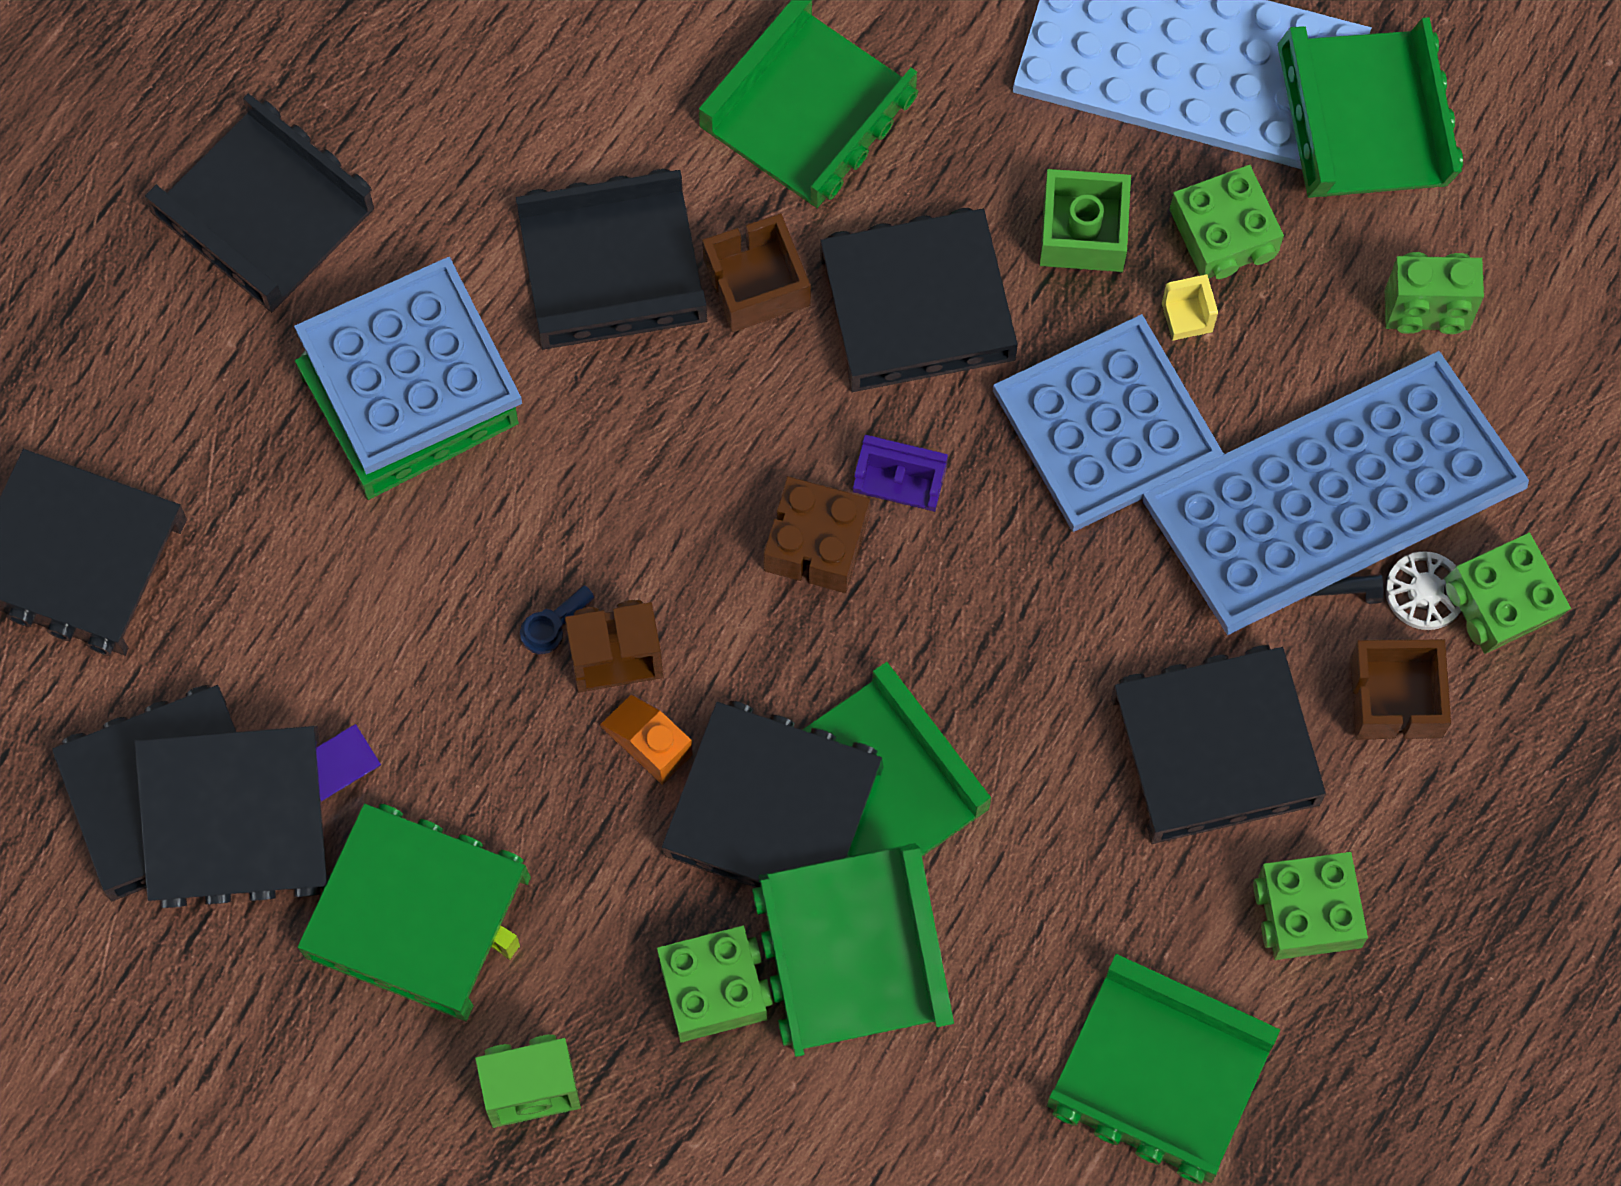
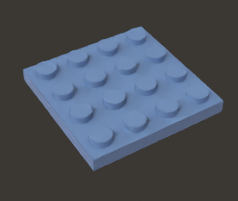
M450 257L444 258L294 326L366 475L522 404L521 396Z
M1142 314L993 385V393L1072 532L1143 499L1144 493L1224 455Z

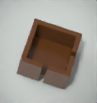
M782 213L746 225L747 251L741 252V234L738 228L702 240L703 261L716 293L719 292V301L731 332L811 306V285Z
M787 476L777 509V519H774L764 551V571L801 581L803 576V559L811 561L809 566V584L847 593L870 516V498Z
M628 600L619 603L617 608H613V612L607 613L604 610L600 611L596 607H587L575 611L573 616L565 617L578 693L664 678L661 649L652 602L643 603L641 600Z
M1445 639L1358 640L1350 656L1353 694H1357L1353 702L1356 740L1395 739L1399 731H1403L1404 739L1443 738L1451 725Z

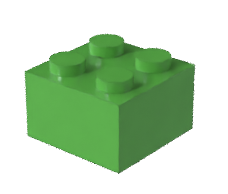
M1047 169L1044 189L1040 266L1123 272L1128 243L1131 175Z
M543 1035L529 1041L530 1046L512 1049L509 1044L497 1045L486 1049L484 1056L475 1057L485 1109L493 1128L581 1109L571 1057L565 1038L556 1039V1035Z

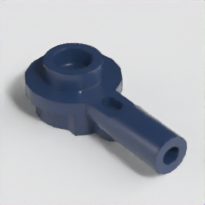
M583 585L554 611L544 609L542 612H536L527 617L520 629L521 642L525 648L536 654H547L557 649L562 642V626L566 623L565 617L573 616L575 611L584 608L595 598L591 590Z

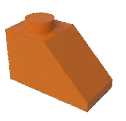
M630 695L600 724L602 729L662 785L693 755L692 740L660 710L633 695Z

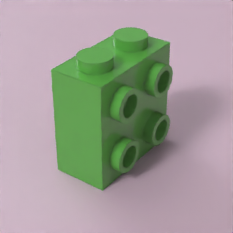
M1251 165L1173 192L1170 212L1200 276L1207 274L1208 278L1215 276L1216 279H1223L1234 274L1239 267L1252 262L1255 265L1267 263L1279 253L1284 235Z
M1412 252L1404 256H1397L1384 290L1386 329H1397L1399 332L1406 334L1417 333L1422 329L1439 330L1444 334H1458L1464 330H1470L1484 298L1482 258H1470L1469 255L1464 253L1449 254L1446 257H1428L1424 253Z
M1530 532L1456 566L1444 578L1446 592L1450 601L1462 611L1467 621L1466 628L1471 640L1475 644L1480 645L1484 654L1558 620L1571 609Z
M1351 852L1263 864L1259 878L1253 881L1254 894L1257 905L1264 904L1267 921L1261 923L1262 937L1265 948L1272 947L1274 960L1360 949L1363 947L1368 939Z
M744 925L657 948L658 959L680 1043L767 1020L766 1007L773 1005L767 979L758 980L754 965L762 963L756 937L747 938Z

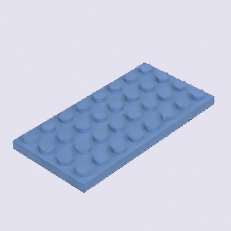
M1438 351L1144 493L1143 503L1224 631L1229 635L1527 489L1529 479L1443 355Z

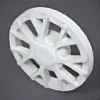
M1415 552L1404 556L1393 566L1386 580L1385 593L1389 607L1402 622L1421 630H1435L1447 626L1460 614V608H1455L1449 597L1444 594L1445 580H1441L1434 574L1439 565L1449 572L1456 567L1448 558L1433 552ZM1424 560L1427 562L1428 572L1419 574L1414 561ZM1399 570L1413 577L1410 584L1395 579ZM1393 584L1398 586L1399 588L1393 590ZM1408 591L1410 602L1399 606L1395 595ZM1440 601L1452 612L1443 619L1435 608ZM1416 606L1428 609L1426 621L1413 617ZM1407 608L1410 609L1409 615L1404 611ZM1431 615L1435 617L1436 621H1430Z

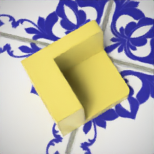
M1208 275L1167 283L1162 306L1172 341L1213 332L1218 310Z

